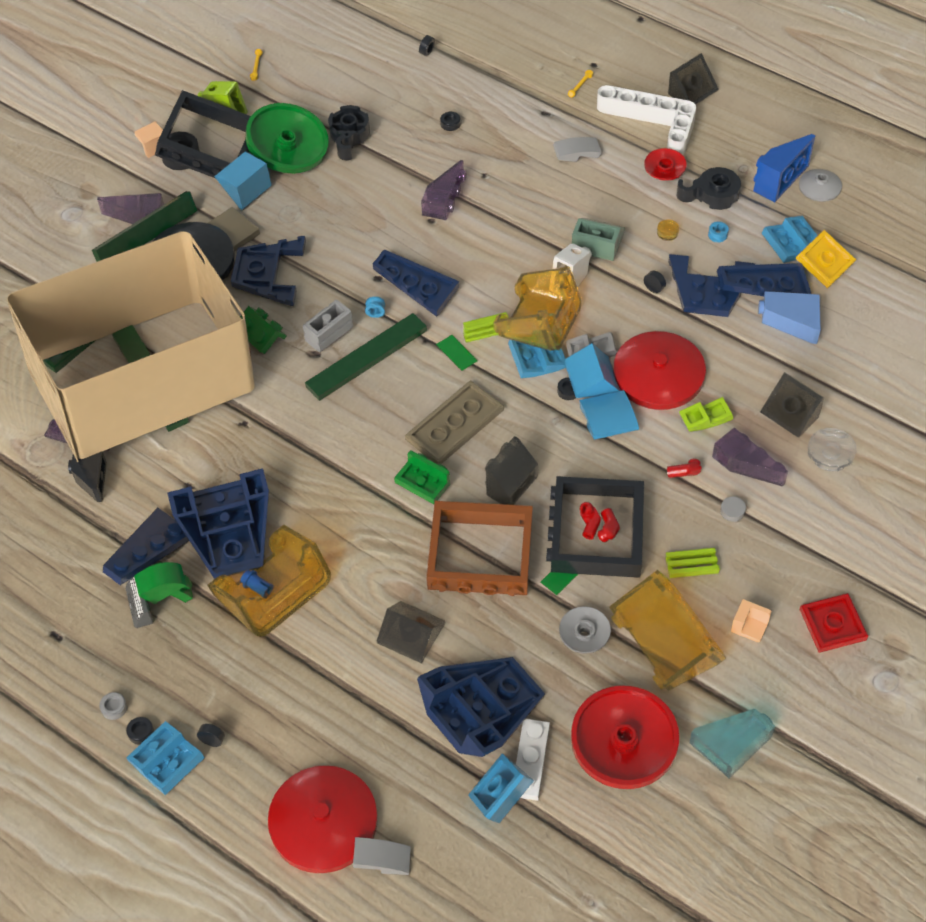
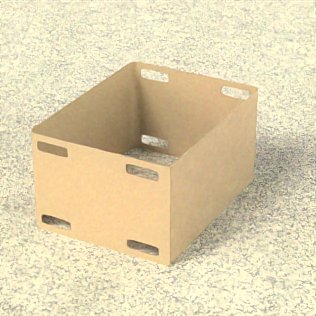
M188 232L175 233L10 293L7 297L28 371L77 462L78 458H87L247 394L255 388L245 314L192 235ZM193 244L196 246V248L198 249V251H199L200 254L202 255V257H203V259H204V261H205V264L203 263V261L201 260V258L199 257V255H198L197 252L195 251V249H194V247H193ZM203 299L205 300V302L207 303L208 307H209L210 310L212 311V313H213V315H214V318H213V316L211 315V313L209 312V310L207 309V307L205 306V304H204V302H203ZM231 300L233 301V303L235 304V306L237 307V309H238L239 312L241 313L243 319H241V317L238 315V313H237L236 310L234 309L233 305L231 304ZM193 303H199L204 307L218 329L64 389L56 386L42 361L108 336L130 325L140 324Z

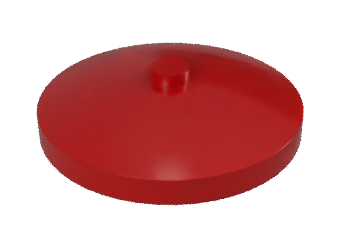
M652 331L630 338L619 348L614 359L613 371L620 391L624 390L630 401L649 409L667 410L683 406L698 395L704 384L706 365L699 349L686 338L670 332Z
M612 686L592 694L578 708L572 723L571 744L578 763L593 779L613 788L636 789L654 783L670 769L678 751L679 728L670 708L653 693L634 686Z
M315 766L291 776L275 793L268 812L269 834L277 852L290 865L310 873L335 872L353 864L355 837L374 839L378 822L375 799L369 787L356 774L336 766Z

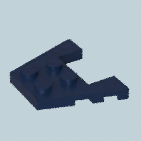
M298 236L297 240L287 241V239L278 240L277 244L267 246L266 243L238 248L231 277L232 287L288 306H294L297 292L296 285H277L275 282L281 255L303 256L306 245L305 236Z
M669 254L668 263L672 268V276L677 285V292L683 312L729 317L740 297V293L722 290L718 277L688 274L689 256ZM735 261V265H755V263Z

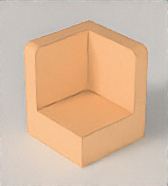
M155 121L134 132L135 136L143 144L145 155L148 158L155 155L157 142L163 131Z
M743 599L733 620L731 632L753 641L761 642L772 611Z

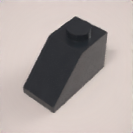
M103 451L84 459L78 458V462L73 455L72 460L68 462L69 473L73 474L75 482L95 501L102 502L107 465Z

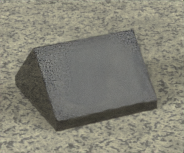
M702 53L670 72L668 94L673 98L688 100L696 105L719 90Z
M784 372L760 413L799 438L819 418L824 397Z
M400 601L387 608L377 638V644L422 664L445 625V620Z

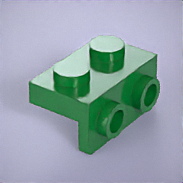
M250 306L245 309L248 341L259 352L265 354L278 337L282 339L287 337L281 331L283 327L275 320L270 321L267 318L269 314L258 307L256 310Z
M410 450L407 454V463L394 477V481L399 486L434 504L450 486V472L445 466L436 464L428 460L425 455L417 454Z

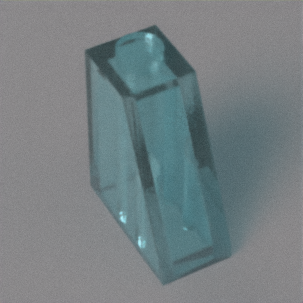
M752 709L695 728L691 732L689 743L730 779L772 738L775 725H773L772 720L766 714Z

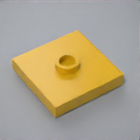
M825 230L796 257L827 289L856 261Z

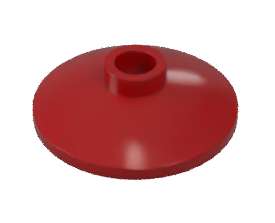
M668 148L656 149L650 152L644 161L646 172L659 180L677 179L683 175L687 166L686 159L680 152Z

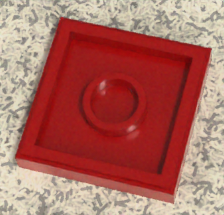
M849 593L800 606L799 610L819 653L863 642L868 639V634Z

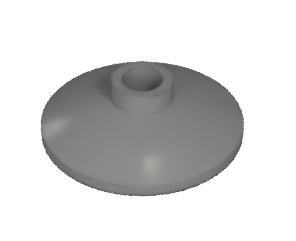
M813 169L801 176L799 188L807 198L825 202L835 199L840 194L842 183L839 177L831 171Z
M592 607L571 609L563 616L559 625V634L563 643L569 649L578 653H593L600 650L608 642L611 632L607 617ZM587 632L589 635L583 636L580 635V633Z

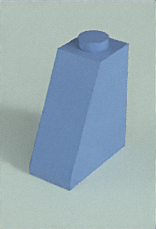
M765 291L763 300H759L758 314H762V323L809 343L817 344L821 330L820 296L818 294Z

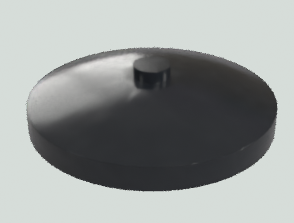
M186 222L177 224L164 230L153 240L156 241L183 231L190 233L222 281L228 276L234 265L235 254L229 236L220 228L208 223ZM193 244V247H194L195 251L197 252V254L199 255V257L201 258V260H202L203 263L205 264V261H204L202 255L200 254V252L198 251V249L196 248V246Z

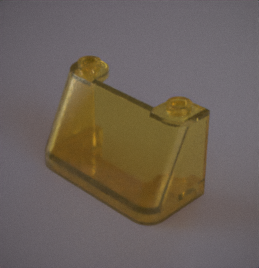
M570 267L521 273L517 283H515V293L519 296L520 302L511 318H508L505 314H499L493 322L495 332L500 337L548 351L560 350L581 309V297Z
M282 525L269 539V547L273 554L264 560L263 567L254 569L259 577L274 585L271 594L267 598H263L250 588H244L240 580L236 583L228 575H220L207 585L212 594L250 632L259 637L269 634L323 590L331 580L330 569L317 544L286 525Z
M658 570L609 606L614 614L611 616L618 628L624 627L631 633L655 668L653 669L655 675L652 678L661 690L665 688L670 691L727 659L676 586Z

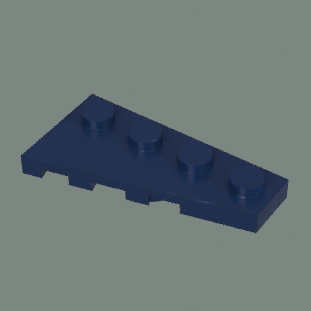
M385 249L373 262V270L436 317L459 288V281Z
M802 263L719 266L716 271L722 290L763 297L765 291L812 294Z
M157 507L105 562L103 573L121 586L133 578L134 575L150 567L189 540L177 521Z

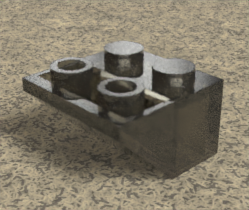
M516 436L509 443H504L499 454L494 459H490L486 464V495L500 504L514 505L538 477V463Z

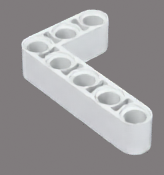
M609 85L601 86L598 89L597 109L600 112L671 126L668 134L667 148L676 150L684 155L695 121L696 105L693 102Z

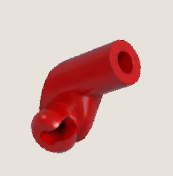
M695 458L690 459L688 464L667 466L669 478L696 476L702 470L701 462Z
M584 502L579 508L580 515L586 524L582 535L586 539L593 540L600 525L601 517L590 502Z
M607 508L601 512L605 524L603 529L599 530L597 534L602 542H607L609 539L613 540L620 530L619 523L612 509Z

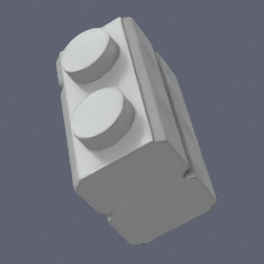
M338 300L333 301L328 307L324 308L303 325L305 341L318 352L323 351L353 327L350 309Z

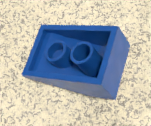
M810 134L771 148L765 155H761L756 163L758 168L753 179L755 182L753 191L776 202L809 167L816 135Z

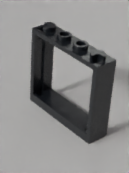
M182 90L158 139L155 156L215 178L214 176L228 166L229 162L168 139L182 108L246 132L247 123L251 116ZM246 139L242 145L238 157L245 151L249 153V149L246 144Z
M556 476V486H551L550 500H555V506H550L549 520L554 521L553 527H548V541L552 542V548H547L546 562H551V572L640 578L643 545L644 481ZM563 494L633 498L631 558L559 554Z

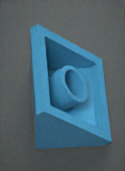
M246 151L214 176L240 210H243L272 185L267 163Z
M593 343L565 359L564 363L576 398L595 397L620 391L609 357Z
M502 753L468 796L487 819L500 823L534 780Z

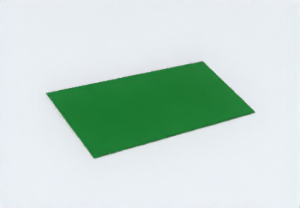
M453 335L436 344L461 371L478 361Z
M550 572L540 583L555 595H558L578 574Z

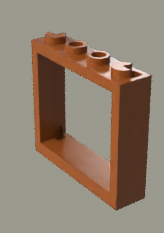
M435 501L427 568L428 590H439V592L458 591L463 594L477 592L486 595H527L533 506ZM441 522L524 527L520 576L436 571Z

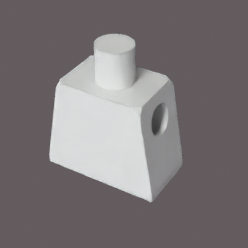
M570 244L555 255L550 289L569 298L587 275L589 260L592 256L591 250L587 247Z

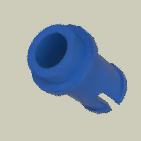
M254 570L245 571L240 579L244 588L252 589L263 598H267L274 587L273 584L259 577Z

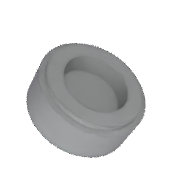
M728 497L723 500L720 512L724 519L736 522L744 517L746 505L738 497Z
M111 692L101 699L99 708L105 718L116 720L126 713L127 703L123 695Z

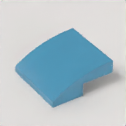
M803 216L785 218L782 225L767 226L762 231V235L783 263L797 260L798 254L818 236Z
M555 330L534 331L531 337H513L508 342L520 378L541 376L566 368L564 363L565 356Z
M624 390L579 400L580 409L587 420V428L594 440L639 430L635 413Z
M165 721L126 758L149 782L166 795L205 757L200 750L185 740L182 733Z

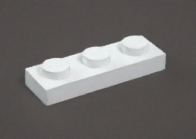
M530 719L523 721L516 765L531 777L534 782L521 798L538 801L550 722Z

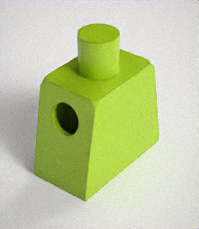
M212 81L204 91H200L197 95L238 112L248 113L238 83L235 81Z

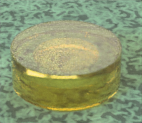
M667 219L658 224L657 235L659 238L666 241L677 238L679 225L675 221Z

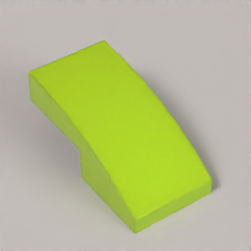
M723 397L704 406L699 402L679 411L689 432L708 429L733 420V414Z

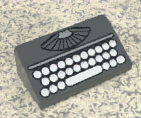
M133 577L128 581L125 589L134 627L140 628L153 624V617L149 601L139 597L135 578Z

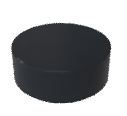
M426 35L420 43L419 53L428 56L434 48L435 38Z
M452 111L445 112L440 117L441 127L446 131L457 130L461 125L460 115Z
M652 270L644 276V284L649 291L660 293L666 287V280L660 272Z
M569 377L561 379L557 386L559 397L568 401L576 399Z
M145 717L134 718L128 723L126 728L129 740L136 745H140L154 732L151 721Z
M202 724L197 737L206 745L219 747L225 738V734L219 727L213 724Z

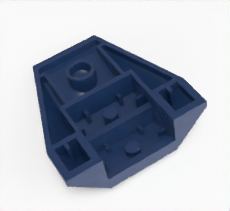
M263 468L239 474L240 480L195 492H193L192 487L167 492L173 517L215 580L263 567L269 489Z
M513 657L440 666L418 676L417 679L427 716L458 753L484 757L502 747L545 695L543 690Z

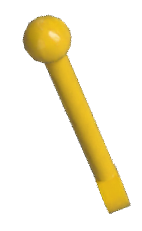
M256 49L254 69L250 74L252 81L258 79L257 69L260 56L263 54L261 49Z
M592 70L585 71V76L573 90L568 91L569 97H574L581 85L588 78L593 77Z

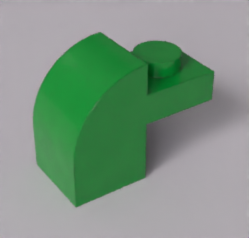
M174 562L158 563L134 575L139 597L153 604L170 595L185 603L193 599L191 580L183 574L181 564Z

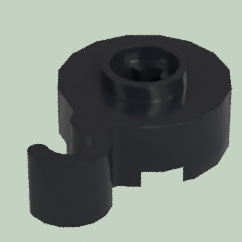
M346 105L341 106L340 110L334 114L333 112L330 113L328 123L330 137L336 142L338 157L348 161L352 160V148L368 138L370 125L368 114L361 111L359 106Z
M722 167L709 168L698 179L693 181L691 187L683 186V180L679 179L676 196L681 202L689 203L698 199L700 202L703 201L709 204L711 209H728L732 203L739 200L741 180L730 169Z

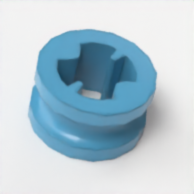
M713 222L709 226L708 237L713 242H723L727 239L729 228L723 222Z
M369 297L366 300L365 313L368 316L378 318L385 314L384 299L381 297Z

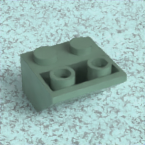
M578 218L572 233V244L589 248L593 257L614 261L625 232V227L588 218Z

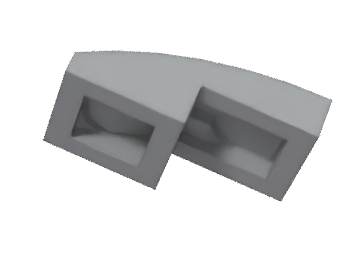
M594 137L569 138L554 142L553 144L558 160L577 162L580 156L599 158L601 154L597 138Z
M612 332L589 338L585 334L566 341L569 357L591 343L608 357L617 353Z
M355 837L353 868L381 870V874L409 875L411 846L385 840Z

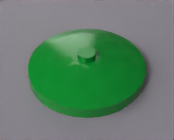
M288 103L269 104L256 110L249 118L245 132L246 144L251 154L267 163L268 168L282 173H303L315 168L324 159L329 143L327 130L317 116L305 108Z

